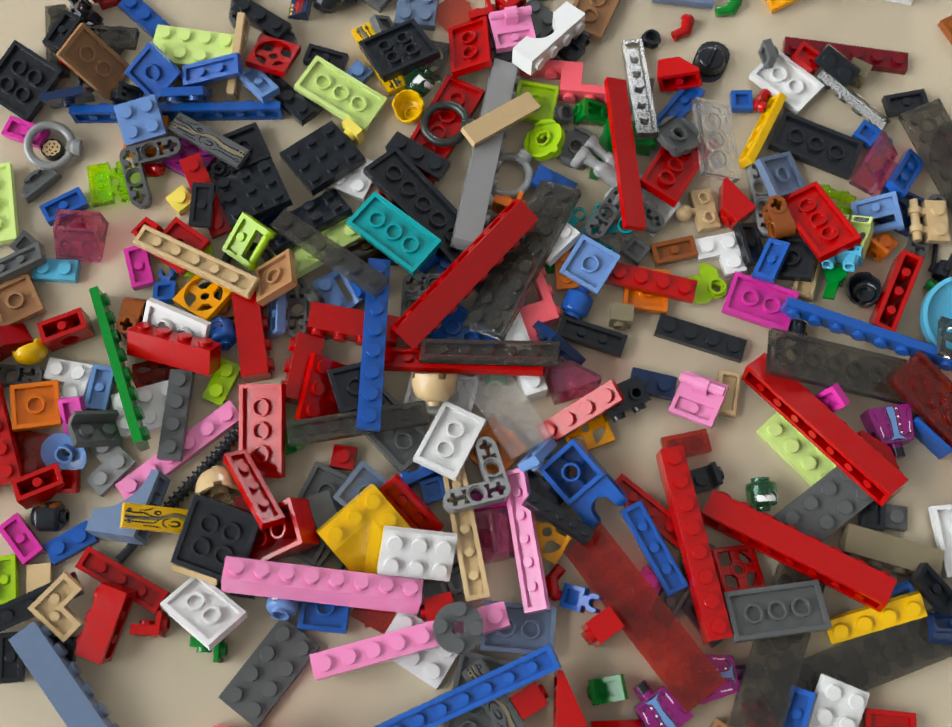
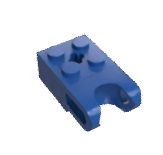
M573 438L538 469L567 505L575 511L585 524L594 530L600 527L601 518L595 510V502L599 497H607L617 506H624L629 501L626 493L578 438ZM569 467H576L578 475L571 476L569 474V471H571Z

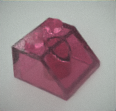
M882 130L849 182L852 186L871 196L876 189L881 190L887 181L884 178L886 173L890 175L897 164L894 160L898 153L886 132Z
M564 360L553 362L548 368L546 378L554 405L584 397L597 389L602 381L601 375L571 360L567 362Z
M488 509L474 514L484 564L515 557L508 509Z

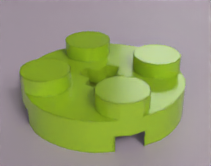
M552 119L538 121L534 124L536 127L526 133L524 138L525 150L537 161L558 157L562 153V147L565 142L564 129ZM545 137L548 138L546 142L541 143V141L545 140Z

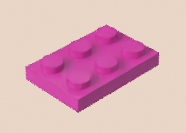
M735 271L721 313L786 334L792 318L781 313L780 309L788 297L798 299L800 292L754 279L752 276Z

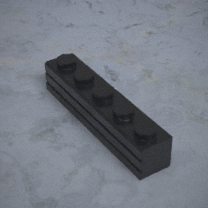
M533 489L527 494L522 503L523 507L529 509L583 546L590 542L595 533L593 528Z

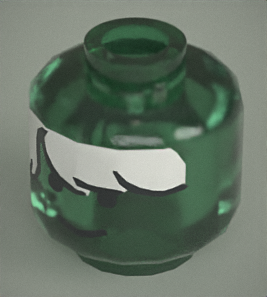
M426 66L412 70L404 80L406 84L405 89H412L418 92L422 98L425 97L435 86L434 73Z
M769 477L750 479L751 482L745 487L747 503L752 507H756V510L759 512L771 511L770 506H775L778 503L776 483L770 481Z

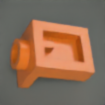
M519 191L517 199H521L526 204V200H523L524 192ZM495 194L492 212L500 214L512 202V199L506 195L500 196Z
M887 232L876 234L870 241L867 254L872 259L881 263L899 242Z

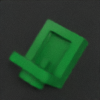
M624 674L588 680L587 695L589 700L592 701V705L628 700Z

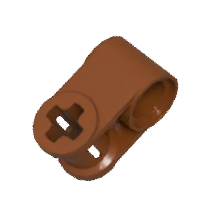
M778 195L770 197L761 211L769 237L781 239L795 235L796 224L790 214L786 200Z
M131 297L123 299L116 327L126 340L127 330L137 323L143 322L147 300Z

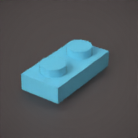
M46 258L47 263L34 268L31 277L37 282L78 283L81 262L79 260Z

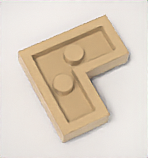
M65 571L27 609L64 643L84 623L66 606L84 587Z

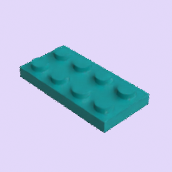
M376 191L369 196L346 222L350 229L413 276L442 245L441 239Z

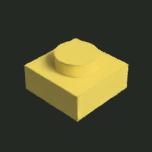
M349 117L342 121L343 133L351 142L354 141L360 145L365 140L363 129Z
M181 185L168 195L166 200L181 216L190 209L191 194Z

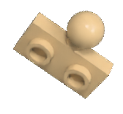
M710 188L689 191L687 196L690 206L686 204L680 205L675 212L676 218L679 221L686 222L694 216L698 233L719 230L721 224Z

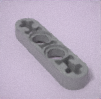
M753 163L747 168L750 200L756 206L753 212V220L756 223L760 237L769 238L765 227H762L764 219L757 205L760 203L767 204L770 195L767 189L762 193L755 190V185L761 184L765 187V184L760 174L759 178H756L758 174L757 170L754 169L756 165Z

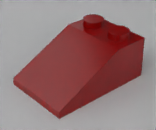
M289 497L277 503L285 516L284 524L263 530L260 529L250 559L274 562L320 544L308 499Z
M563 670L555 671L553 727H588Z

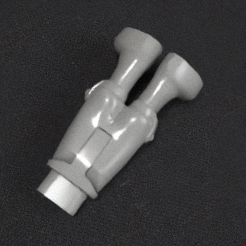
M592 135L575 155L570 166L578 168L583 164L588 165L594 169L595 176L603 180L610 187H617L614 155L612 152H606L599 144V139ZM592 154H594V155H596L597 157H599V158L601 159V161H599V160H598L596 157H594Z

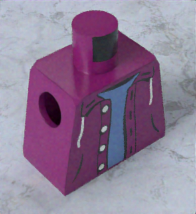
M910 403L867 409L860 415V419L868 434L890 446L896 459L906 457L903 445L914 440Z
M732 655L688 656L698 704H705L739 692L738 681L751 678L748 664L735 665Z
M643 680L633 688L642 700L633 707L638 719H641L642 727H681L693 717V714L664 686H660L653 691L648 683Z

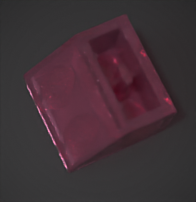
M57 209L53 225L56 258L101 263L109 225L102 213Z

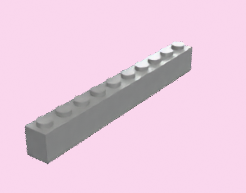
M497 58L494 59L493 66L489 72L479 118L515 98L516 91L513 89L514 86L517 87L520 74H517L518 67L513 63ZM508 129L474 148L472 147L450 243L452 248L464 251L483 232V228H486L490 215H487V209L492 207L494 197L490 195L491 191H495L498 179L494 177L495 172L498 173L502 161L498 160L499 155L503 154L505 143L502 140L503 137L506 138Z

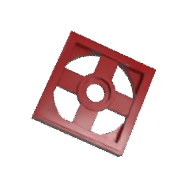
M262 34L246 58L245 64L247 67L285 78L301 52V45ZM264 45H270L274 47V49L269 52L262 50ZM283 50L290 51L291 57L282 56L281 53ZM271 55H276L277 58H276V59H271L270 56H271ZM260 57L265 59V63L263 64L259 62L256 58Z
M745 544L711 549L722 593L766 587L754 549ZM728 552L731 563L729 566L721 567L719 559L723 553ZM739 553L745 556L750 563L740 560ZM734 566H739L742 569V573L737 574L734 571ZM748 573L755 574L751 587L748 586L746 579ZM732 576L735 578L738 588H730L726 584L724 577Z

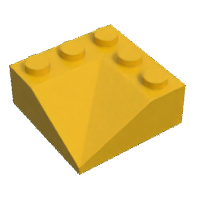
M369 484L318 528L316 533L349 571L377 574L384 525L411 527L374 484Z

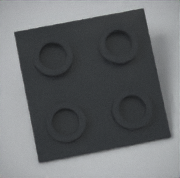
M68 0L71 4L70 11L81 16L85 21L84 24L96 35L100 28L108 30L103 23L104 19L92 9L93 5L89 0Z

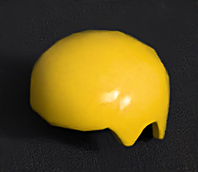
M412 89L402 90L396 94L392 101L395 116L399 121L407 125L419 121L425 111L422 97Z
M40 337L39 339L35 338L32 343L19 347L15 352L12 351V355L19 364L34 365L43 361L48 355V348L42 343Z

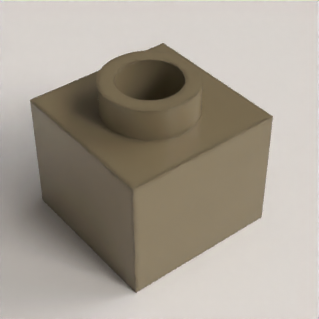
M853 57L851 62L858 66L861 72L850 82L849 86L860 89L873 65Z
M612 302L608 326L620 331L630 329L633 323L635 305Z

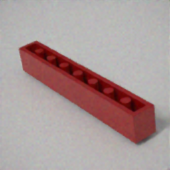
M513 199L390 328L412 349L421 347L427 340L426 336L431 331H436L442 325V320L457 310V304L463 298L466 299L473 293V287L478 282H483L489 276V271L494 266L496 267L505 259L504 255L520 244L519 239L524 234H529L535 228V223L539 218L521 199Z
M763 353L746 366L741 379L881 507L902 490L909 479L888 462L881 453L870 446L863 437L853 431L845 421L835 415L827 405L818 400L810 390L800 384L792 374L783 369L775 359L771 358L767 353Z
M680 445L660 449L656 454V460L703 644L734 637L684 447Z
M713 490L701 513L705 525L814 580H819L820 583L878 612H881L887 605L897 582V579L891 577L888 572L876 570L868 566L862 559L852 558L844 554L841 549L822 543L815 536H807L799 532L796 527L790 524H783L772 515L753 509L748 503L732 499L725 492Z

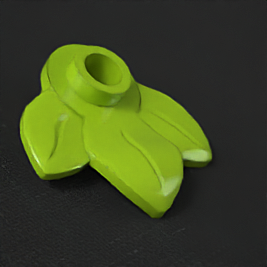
M700 263L699 275L685 277L698 281L693 301L695 303L706 304L712 299L724 297L727 292V284L723 279L719 278L717 269L707 263ZM712 287H717L719 291H714Z

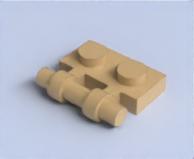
M910 199L907 212L911 218L909 232L912 235L913 242L922 241V235H924L925 244L949 243L950 233L946 201L924 200L921 206H919L918 199ZM920 217L923 219V225L920 224Z

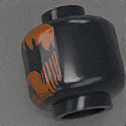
M41 501L36 507L32 508L30 515L31 524L40 532L60 531L65 523L69 522L70 518L69 510L65 508L61 501Z

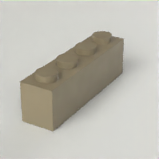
M851 523L842 527L838 548L844 554L852 558L862 559L868 563V566L874 569L882 570L886 568L892 570L891 573L894 575L906 577L907 575L912 576L920 563L927 562L941 577L945 550Z

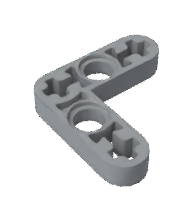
M491 437L479 438L474 449L484 482L447 491L442 503L443 508L448 513H461L502 503L507 500L511 490L497 444ZM484 444L486 445L487 448L490 447L489 452H488L489 458H487V459H486L487 454H486L485 449H481V448H482V445H484ZM490 464L496 465L499 472L490 474L487 472L486 466ZM496 486H499L500 490L504 489L502 495L499 492H494ZM479 491L482 493L483 499L481 501H474L471 499L470 493ZM451 497L459 500L457 506H454L453 503H448Z

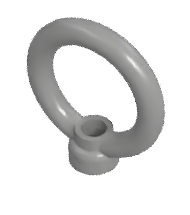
M43 121L35 124L28 130L24 138L23 148L27 159L34 166L44 170H58L68 165L74 156H82L83 143L82 140L75 139L72 131L64 124L56 121ZM47 129L61 132L67 140L65 155L53 162L39 159L32 148L35 136Z
M520 149L517 154L503 153L499 155L498 160H501V163L511 161L519 168L524 169L525 180L516 190L502 191L495 188V191H491V195H506L512 200L516 199L519 191L525 194L531 187L530 183L534 173L530 163L533 161V157L524 149Z

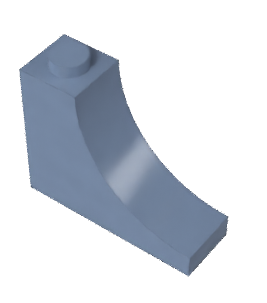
M151 469L143 485L128 499L111 507L94 508L85 530L98 539L146 546L151 531L120 528L122 504L126 502L161 506L171 480L161 471Z

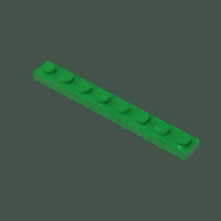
M96 286L90 288L89 292L133 444L142 452L150 449L148 440L151 439L148 428L143 426L142 423L145 416L142 408L137 406L136 400L139 399L136 388L132 387L130 382L133 380V376L129 367H126L124 362L128 359L124 349L120 348L119 345L122 339L119 331L114 328L116 318L108 308L111 305L109 296L106 292L102 293L99 287Z

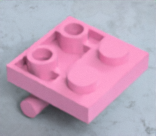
M531 5L518 8L517 6L504 7V10L488 14L496 54L513 51V48L526 36L536 38L530 15L532 14Z
M689 371L682 372L679 377L681 382L668 410L669 414L712 429L729 391V386Z

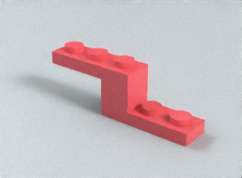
M548 60L541 70H537L531 76L520 69V76L527 78L560 79L559 101L579 103L587 97L607 105L605 86L582 84L583 62Z
M537 258L529 261L528 270L539 302L519 307V311L533 350L535 352H543L541 347L543 341L536 336L539 332L532 326L538 320L549 328L557 326L559 317H561L559 305L553 302L554 292L551 284L547 285L545 267L539 264ZM545 352L546 362L544 374L547 373L548 365L551 364L547 352Z

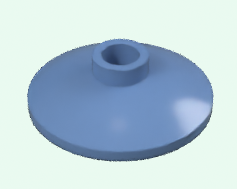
M67 433L52 434L41 446V457L46 466L57 462L60 469H81V471L86 466L88 459L86 448H74L70 435Z

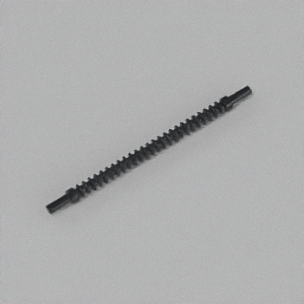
M239 426L233 427L234 431L229 432L230 436H225L224 442L220 441V446L215 447L216 451H211L210 457L206 456L207 460L201 462V467H196V472L192 471L193 475L191 477L187 476L188 480L182 482V487L178 486L179 490L177 492L173 491L174 495L168 497V502H163V507H179V502H184V497L189 496L188 492L194 491L193 487L196 486L198 477L204 471L217 466L216 462H221V457L227 451H231V446H236V441L239 442ZM128 543L115 559L122 564L138 546L142 547L143 545Z

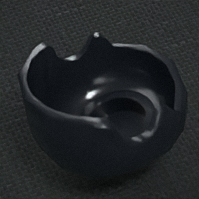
M870 272L856 273L850 277L847 283L848 298L859 307L873 306L882 295L880 280Z

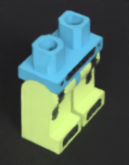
M843 214L862 237V243L821 263L824 269H832L835 263H840L845 271L854 272L857 266L863 265L864 257L874 233L873 217L852 215L850 221V215Z

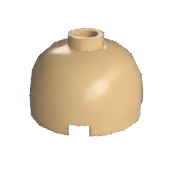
M414 372L411 374L412 390L420 400L427 401V406H441V402L447 401L454 396L457 390L458 374H424V372Z
M213 466L204 471L196 481L195 493H201L233 506V499L242 496L227 467Z

